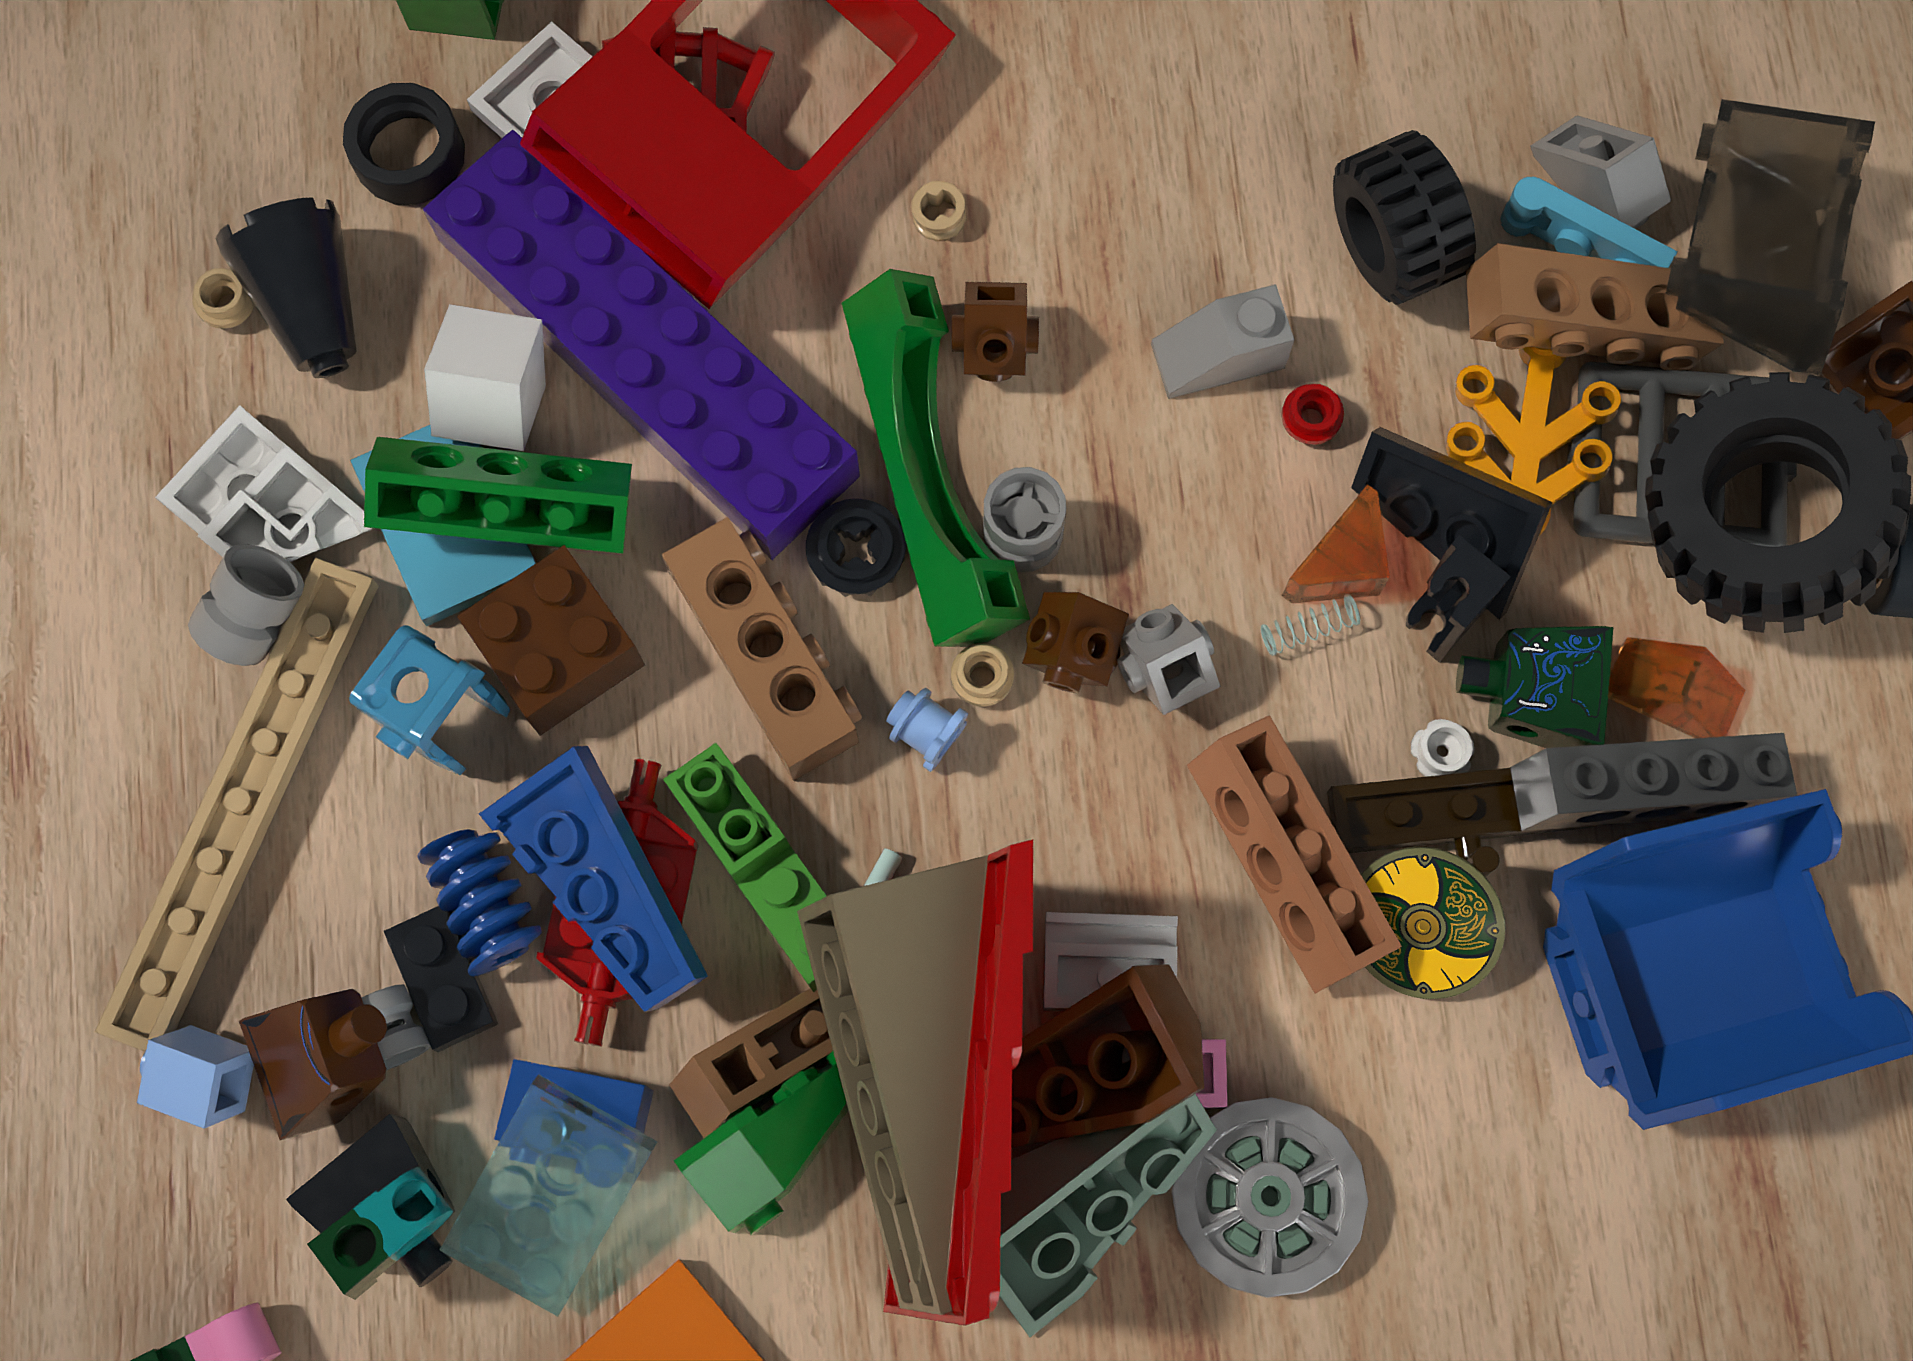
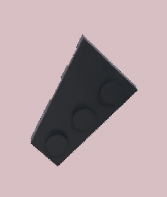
M1382 427L1371 432L1351 486L1359 496L1405 537H1414L1440 561L1454 540L1461 535L1510 575V579L1486 608L1499 620L1508 611L1553 503Z

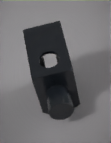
M388 1114L286 1199L295 1211L317 1231L322 1233L375 1191L379 1192L407 1171L415 1167H421L452 1208L453 1213L455 1212L454 1206L413 1127L406 1118L393 1114ZM433 1234L399 1259L400 1263L419 1287H423L434 1280L453 1262Z

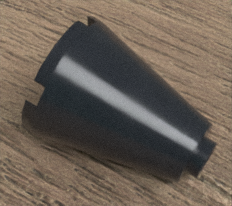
M313 197L281 201L244 214L247 227L232 234L229 224L220 229L215 239L221 255L295 368L301 372L311 371L313 378H325L346 370L349 367L347 359L355 355L357 350L341 220L334 202L326 199L325 208L317 209Z

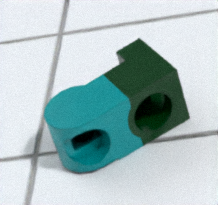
M415 1167L396 1178L379 1192L375 1191L307 1243V1245L342 1293L356 1300L377 1282L376 1278L442 1226L451 1216L453 1210L422 1168Z

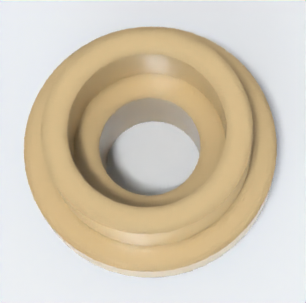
M211 269L202 274L195 283L192 296L193 307L202 321L209 326L220 329L235 327L244 322L254 309L255 305L231 269ZM235 295L229 304L217 307L218 301L223 296Z
M987 643L970 645L964 648L952 663V686L956 694L968 704L979 707L997 704L1008 695L1014 681L1013 664L1009 656L995 645ZM986 667L993 672L995 677L990 684L979 686L971 680V673L976 668Z

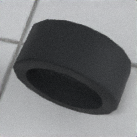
M389 83L373 89L353 105L344 123L343 147L360 182L375 197L395 205H416L435 198L457 179L464 165L465 142L449 105L434 90L415 83ZM404 118H421L431 122L436 127L439 134V142L433 154L420 165L407 170H386L373 162L370 147L376 135L388 124Z

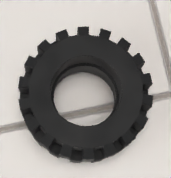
M1414 130L1404 132L1342 159L1341 162L1337 163L1335 175L1333 176V196L1341 234L1358 270L1383 299L1389 303L1393 302L1395 305L1402 304L1466 275L1468 268L1475 262L1476 237L1471 209L1465 191L1453 167L1440 149L1427 136L1421 135L1418 131Z

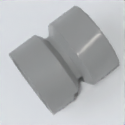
M1032 467L1013 468L1000 474L989 485L984 498V543L999 560H1014L1017 572H1030L1048 565L1059 552L1063 541L1066 519V498L1059 483L1047 472Z
M250 544L231 547L224 554L212 576L210 591L202 595L190 617L188 627L191 637L204 651L226 663L240 666L258 664L266 658L277 639L282 623L289 618L302 595L304 583L301 574L285 558L264 547Z

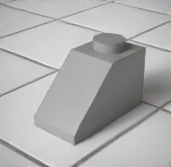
M1577 115L1530 146L1535 159L1561 190L1634 229L1647 222L1651 214L1671 202L1653 137Z
M1275 284L1216 299L1153 338L1151 346L1167 397L1170 399L1285 369L1294 343V337Z

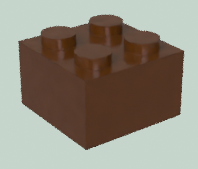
M565 545L456 616L539 736L645 666L636 646Z

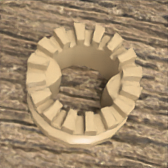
M932 181L923 185L915 192L912 199V215L918 232L927 239L947 241L953 236L956 237L959 231L963 230L966 221L965 199L955 185L945 181ZM944 200L947 203H951L955 208L954 213L950 217L939 215L934 221L929 220L923 215L926 206L931 204L938 207Z

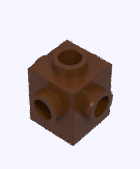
M965 282L964 315H952V352H964V375H976L982 380L992 382L1005 381L1013 375L1025 376L1026 354H1038L1039 316H1027V283Z
M1044 592L1038 613L1031 621L1027 630V649L1022 664L1045 673L1042 681L1044 684L1065 692L1079 693L1081 685L1107 687L1111 673L1118 665L1117 659L1120 658V643L1129 613L1080 592Z

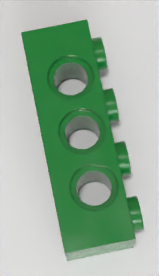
M377 437L365 469L364 527L553 547L565 545L566 548L623 554L632 464Z

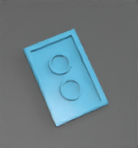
M430 425L398 438L483 448L481 444L431 436ZM372 451L350 460L364 493L365 469ZM381 529L419 616L426 626L471 607L536 564L528 544Z

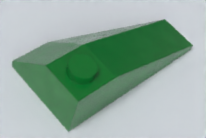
M833 1051L826 1058L829 1064L818 1071L813 1066L804 1072L800 1071L784 1082L781 1086L782 1088L771 1097L774 1104L763 1111L760 1107L755 1109L751 1106L747 1107L674 1160L681 1173L728 1232L736 1233L745 1226L749 1234L753 1235L780 1216L784 1210L778 1201L791 1192L847 1113L848 1106Z

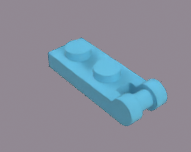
M1525 177L1515 185L1510 200L1506 203L1500 217L1503 229L1510 235L1518 237L1531 233L1554 245L1555 249L1561 253L1669 268L1678 252L1537 177Z

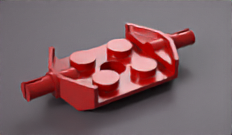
M634 759L628 796H624L623 801L617 802L682 925L699 845L693 837L657 810L658 805L653 799L662 765L648 760L647 764L644 759ZM553 904L543 953L537 952L536 959L581 994L580 1002L583 1005L574 1042L586 1045L589 1043L592 1046L602 1047L609 1008L615 1009L617 1002L633 998L591 949L593 940L577 921L568 922Z

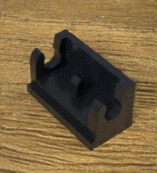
M1459 535L1450 545L1427 580L1428 588L1409 611L1406 618V627L1411 629L1420 622L1421 616L1426 613H1435L1441 617L1443 630L1434 635L1426 651L1440 663L1483 614L1511 576Z

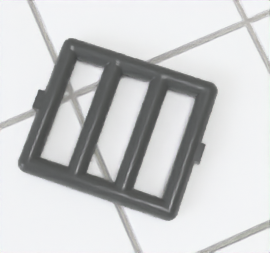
M1587 362L1583 364L1578 374L1577 404L1581 402L1585 389L1594 382L1604 381L1611 383L1617 389L1639 391L1636 517L1599 513L1600 480L1585 482L1574 490L1573 527L1575 532L1582 537L1652 543L1645 500L1646 478L1652 475L1650 460L1657 444L1664 442L1665 393L1702 396L1712 390L1720 397L1730 392V381L1746 377L1747 375L1691 370H1664L1658 367ZM1749 376L1752 385L1769 382V377ZM1594 396L1589 399L1593 408L1603 410V396ZM1602 424L1593 425L1568 442L1567 462H1572L1574 451L1582 441L1587 439L1602 441ZM1586 453L1580 457L1582 463L1589 468L1601 466V457L1597 454ZM1769 462L1762 464L1761 528L1725 525V485L1720 489L1712 503L1714 520L1725 531L1742 541L1760 546H1786L1788 482H1791L1797 476V463Z

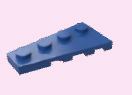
M573 746L479 813L480 817L492 831L500 830L516 850L512 855L527 873H536L555 895L556 899L553 901V904L568 922L577 921L593 940L591 949L644 1012L661 1008L708 977L588 746Z

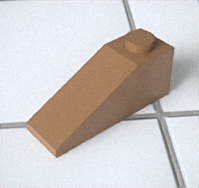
M810 988L694 1055L669 1084L703 1138L747 1107L751 1106L755 1109L770 1101L771 1097L782 1088L783 1083L800 1071L804 1072L813 1066L818 1068L828 1061L826 1058L833 1051L818 990L813 992Z

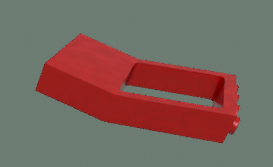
M651 0L619 34L532 111L520 145L633 244L643 250L697 300L710 309L802 215L936 67L956 34L935 13L929 11L918 0H826L889 56L896 65L808 162L798 170L786 168L654 52L703 0Z

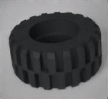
M1770 372L1769 382L1753 385L1750 377L1746 376L1730 381V392L1720 397L1717 396L1715 391L1710 390L1694 401L1696 413L1694 416L1689 417L1685 413L1678 414L1667 427L1669 443L1661 442L1657 444L1650 460L1652 475L1646 478L1645 486L1647 516L1652 543L1656 547L1658 562L1666 578H1675L1677 592L1691 605L1697 604L1700 600L1705 602L1707 616L1725 624L1729 621L1731 615L1742 617L1743 630L1764 633L1766 622H1783L1784 633L1804 631V619L1817 615L1821 623L1826 625L1843 617V603L1851 600L1857 606L1864 604L1875 594L1876 579H1888L1897 565L1900 545H1905L1908 530L1911 476L1907 474L1908 456L1902 440L1891 439L1892 423L1881 410L1873 409L1865 414V397L1849 387L1843 388L1839 394L1830 391V379L1811 374L1807 376L1806 383L1790 382V372ZM1769 462H1793L1811 467L1830 479L1842 495L1840 513L1823 531L1796 544L1771 547L1751 544L1729 534L1714 520L1712 503L1720 489L1735 475L1755 465Z

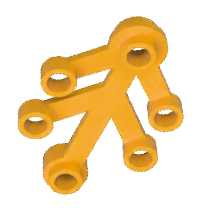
M1521 348L1519 349V355L1521 360L1528 366V373L1519 423L1493 391L1494 377L1492 373L1480 365L1465 367L1457 377L1456 397L1463 405L1472 407L1514 458L1511 480L1483 450L1485 435L1483 430L1475 423L1460 422L1449 430L1446 441V452L1449 457L1553 502L1552 505L1585 482L1598 481L1606 476L1612 462L1610 447L1601 440L1587 439L1576 447L1570 464L1536 484L1539 462L1593 425L1605 424L1614 419L1621 402L1620 392L1614 385L1604 381L1590 384L1585 389L1579 404L1545 426L1553 371L1562 365L1567 357L1556 356L1552 353L1551 349ZM1476 379L1484 383L1486 389L1480 393H1470L1464 388L1463 384L1466 381ZM1594 396L1606 397L1610 401L1611 407L1606 410H1597L1591 406L1589 399ZM1460 436H1469L1475 440L1477 446L1465 451L1457 448L1454 441ZM1586 453H1594L1601 457L1603 464L1597 468H1589L1582 463L1580 457ZM1551 508L1548 512V515L1546 517V520L1543 524L1539 536L1544 532V530L1548 526L1551 516Z

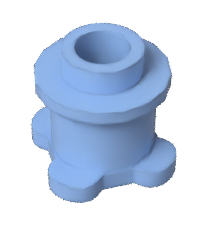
M925 687L917 695H914L909 690L906 691L892 708L886 722L894 727L889 739L895 743L901 739L924 755L923 759L926 761L923 767L931 772L962 733L967 724L965 719L968 713L959 708L953 715L930 698L932 692Z

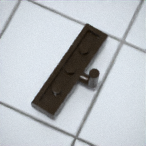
M1510 768L1331 786L1327 791L1332 825L1348 853L1454 842L1456 855L1474 865L1485 877L1498 867L1500 858L1497 851L1492 847L1481 846V839L1594 827L1582 826L1522 831Z

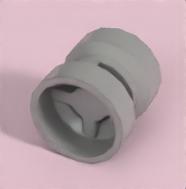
M404 984L386 987L362 997L363 1004L376 1007L386 1020L387 1031L384 1038L378 1042V1046L387 1070L420 1056L431 1047L423 1027L414 1024L410 1011L413 1002Z

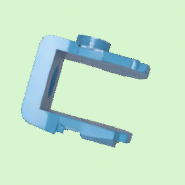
M404 625L394 633L350 694L349 701L382 727L376 738L404 758L409 759L415 751L438 767L461 775L466 768L431 740L463 694H466L483 706L506 718L510 708L504 697L489 682L482 679L486 674L485 672L465 660H461L460 663L456 662L437 650L434 640L416 629ZM420 671L426 673L429 683L425 695L413 703L399 702L396 691L400 680L411 672Z

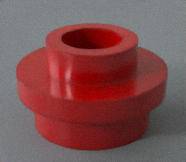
M1305 384L1294 389L1285 399L1281 413L1282 423L1288 434L1295 440L1309 445L1322 444L1331 440L1339 432L1344 420V407L1338 395L1329 387L1321 384ZM1306 409H1314L1321 414L1323 421L1318 424L1308 423L1303 419L1301 412Z

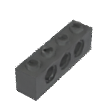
M1784 733L1546 748L1510 767L1522 831L1710 817L1797 796Z

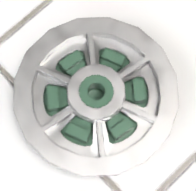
M1273 1097L1236 1102L1212 1116L1210 1119L1217 1131L1175 1181L1171 1191L1177 1229L1197 1263L1229 1288L1266 1298L1307 1292L1338 1273L1361 1240L1368 1206L1362 1164L1342 1131L1308 1106Z

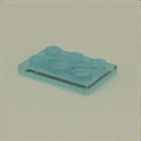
M538 1074L521 1101L440 1251L558 1317L658 1141Z

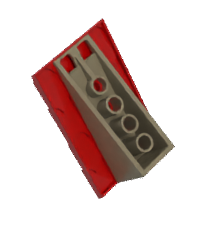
M1033 839L1009 845L986 856L834 893L797 911L888 1260L883 1308L885 1313L966 1326L988 1319L990 1312H993L999 1301L1001 1193L1011 1191L1012 1070L1018 1065L1022 1053L1023 954L1033 952Z

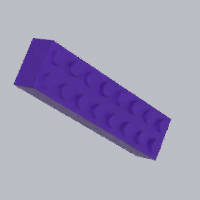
M512 129L423 208L438 241L515 315L542 319L543 341L742 532L749 530L761 550L773 560L824 509L830 506L860 477L857 451L643 250L633 244L520 145L522 137Z

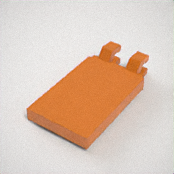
M678 1259L564 1361L765 1360L685 1263Z

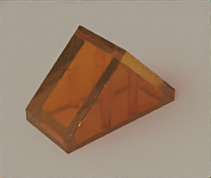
M1367 484L1292 574L1282 594L1290 603L1344 599L1346 594H1350L1353 598L1380 595L1390 578L1379 497L1375 489Z
M1627 637L1623 641L1610 671L1608 699L1694 738L1725 737L1728 734L1746 690L1707 647Z

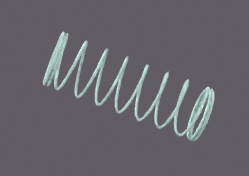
M1350 594L1344 595V605L1352 622L1351 626H1347L1344 623L1336 600H1332L1335 611L1340 619L1339 630H1336L1331 625L1326 607L1321 603L1322 612L1328 622V634L1326 635L1318 627L1313 609L1309 608L1317 630L1315 639L1307 632L1303 617L1298 611V617L1305 632L1304 643L1298 640L1294 634L1291 620L1286 616L1288 626L1293 635L1292 647H1289L1284 641L1277 620H1275V627L1281 638V651H1277L1269 627L1266 624H1262L1260 629L1268 652L1272 656L1276 655L1277 652L1282 653L1283 643L1288 648L1293 649L1295 639L1304 645L1307 635L1314 641L1317 640L1319 632L1327 637L1330 633V627L1334 631L1340 632L1342 623L1348 628H1351L1353 624L1359 625L1361 621L1360 614L1353 597ZM1351 603H1352V605H1353V608H1354V611H1355V614H1356L1357 622L1355 621L1354 616H1353V610H1352Z

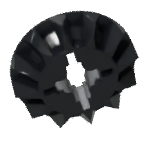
M846 499L828 506L815 518L807 534L806 556L810 568L822 586H828L841 593L844 597L851 594H867L872 596L877 589L887 583H893L897 572L905 561L906 542L899 521L887 508L867 499ZM838 533L845 539L849 537L855 542L870 535L871 539L867 544V551L872 558L873 564L868 560L863 561L858 557H854L849 562L845 561L842 564V559L846 552Z

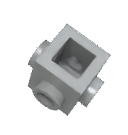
M1171 604L1163 609L1148 611L1139 616L1134 623L1125 627L1120 643L1124 656L1117 659L1119 670L1129 689L1133 693L1142 690L1163 715L1221 687L1210 655L1214 654V647L1209 634L1199 620L1190 622Z

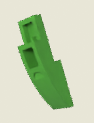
M714 743L663 780L782 950H784L811 990L815 992L817 987L797 911L827 895L797 856L784 834L717 743Z

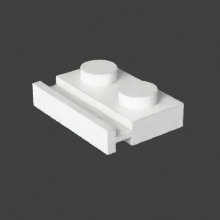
M1046 912L1043 1011H1065L1132 966L1169 964L1177 978L1178 916Z

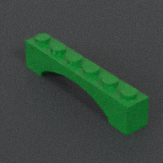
M889 269L841 303L849 330V337L853 344L864 385V392L879 440V448L885 462L895 507L899 514L910 555V562L915 573L934 646L968 647L977 643H987L1031 619L1014 560H999L982 541L961 505L947 467L938 422L936 378L940 340L942 336L949 332L934 277Z

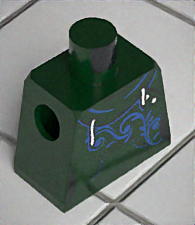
M1541 627L1507 630L1496 644L1494 660L1461 656L1456 675V693L1490 698L1488 728L1495 733L1544 748L1604 745L1614 627Z

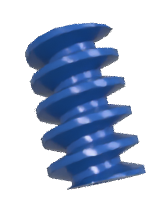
M466 829L453 832L430 842L420 850L417 857L421 864L431 866L426 875L430 886L442 889L436 899L440 909L453 912L447 921L450 932L452 934L465 935L457 945L460 955L465 958H476L467 970L469 975L480 976L501 968L519 958L528 951V945L543 932L540 925L520 928L518 921L532 910L529 902L509 904L507 900L522 885L518 878L499 881L497 877L500 872L511 864L508 855L491 858L487 855V852L501 841L498 832L478 835L477 830Z

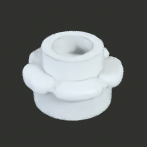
M1445 719L1433 720L1428 723L1427 729L1417 731L1411 741V754L1417 758V769L1425 777L1465 773L1471 767L1469 759L1475 752L1474 742L1469 733L1457 723ZM1445 746L1448 749V755L1445 757L1438 755L1437 747Z

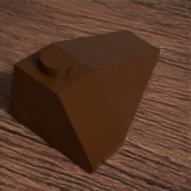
M1169 964L1132 966L1022 1038L1021 1058L1016 1068L1012 1070L1011 1148L1151 1122L1204 1089L1201 1023Z

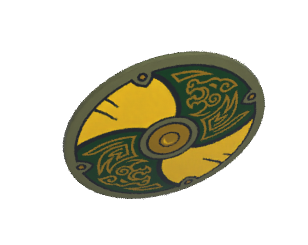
M1410 847L1395 850L1378 858L1363 871L1361 876L1402 946L1365 967L1377 980L1404 995L1422 999H1441L1464 993L1488 976L1496 965L1503 949L1506 932L1505 916L1495 889L1483 873L1474 865L1458 855L1445 850L1430 847Z

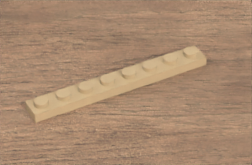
M318 558L314 559L304 580L302 595L289 618L284 623L94 1031L95 1033L145 1052L148 1040L177 1029L379 587L373 578Z

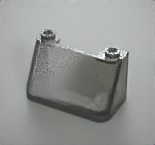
M1722 99L1716 124L1703 123L1695 160L1707 161L1687 257L1674 256L1665 294L1678 296L1675 309L1793 373L1811 374L1820 377L1844 307L1848 282L1842 280L1853 210L1861 188L1862 179H1860L1859 175L1866 153H1869L1875 121Z

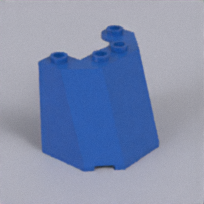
M1826 789L1627 836L1554 870L1551 891L1556 895L1560 906L1557 926L1545 929L1543 950L1585 1074L1599 1088L1612 1085L1627 1100L1629 1107L1628 1116L1643 1130L1721 1111L1913 1055V1013L1910 1008L1897 995L1886 990H1878L1856 996L1849 978L1847 963L1839 951L1826 916L1824 901L1816 889L1809 870L1834 859L1841 846L1842 825L1833 809Z

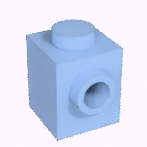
M192 1025L148 1040L147 1049L140 1063V1074L142 1077L137 1103L204 1129L245 1112L254 1067L247 1045Z

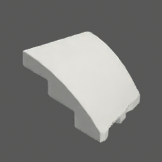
M240 405L155 497L197 532L198 537L222 557L228 549L235 545L250 544L271 550L291 562L373 529L364 527L363 509Z

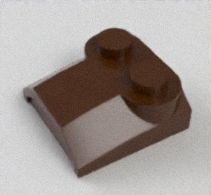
M1912 280L1803 353L1802 356L1812 375L1830 379V391L1839 394L1843 388L1849 387L1865 397V414L1873 409L1881 410L1892 423L1891 439L1899 440L1913 432Z

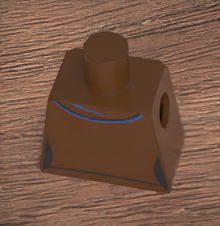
M355 989L300 1000L245 1017L239 1021L279 1140L338 1124L386 1078L387 1068L378 1046V1042L384 1038L387 1031L386 1020L376 1007L363 1004L360 993Z

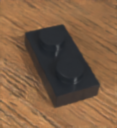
M439 906L384 930L430 1046L436 1052L445 1050L498 1025L479 976H470L467 971L472 963L471 958L462 957L458 951L457 945L462 936L452 934L447 926V921L452 912L443 911Z

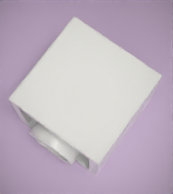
M449 304L424 368L431 436L524 451L546 387L542 319Z

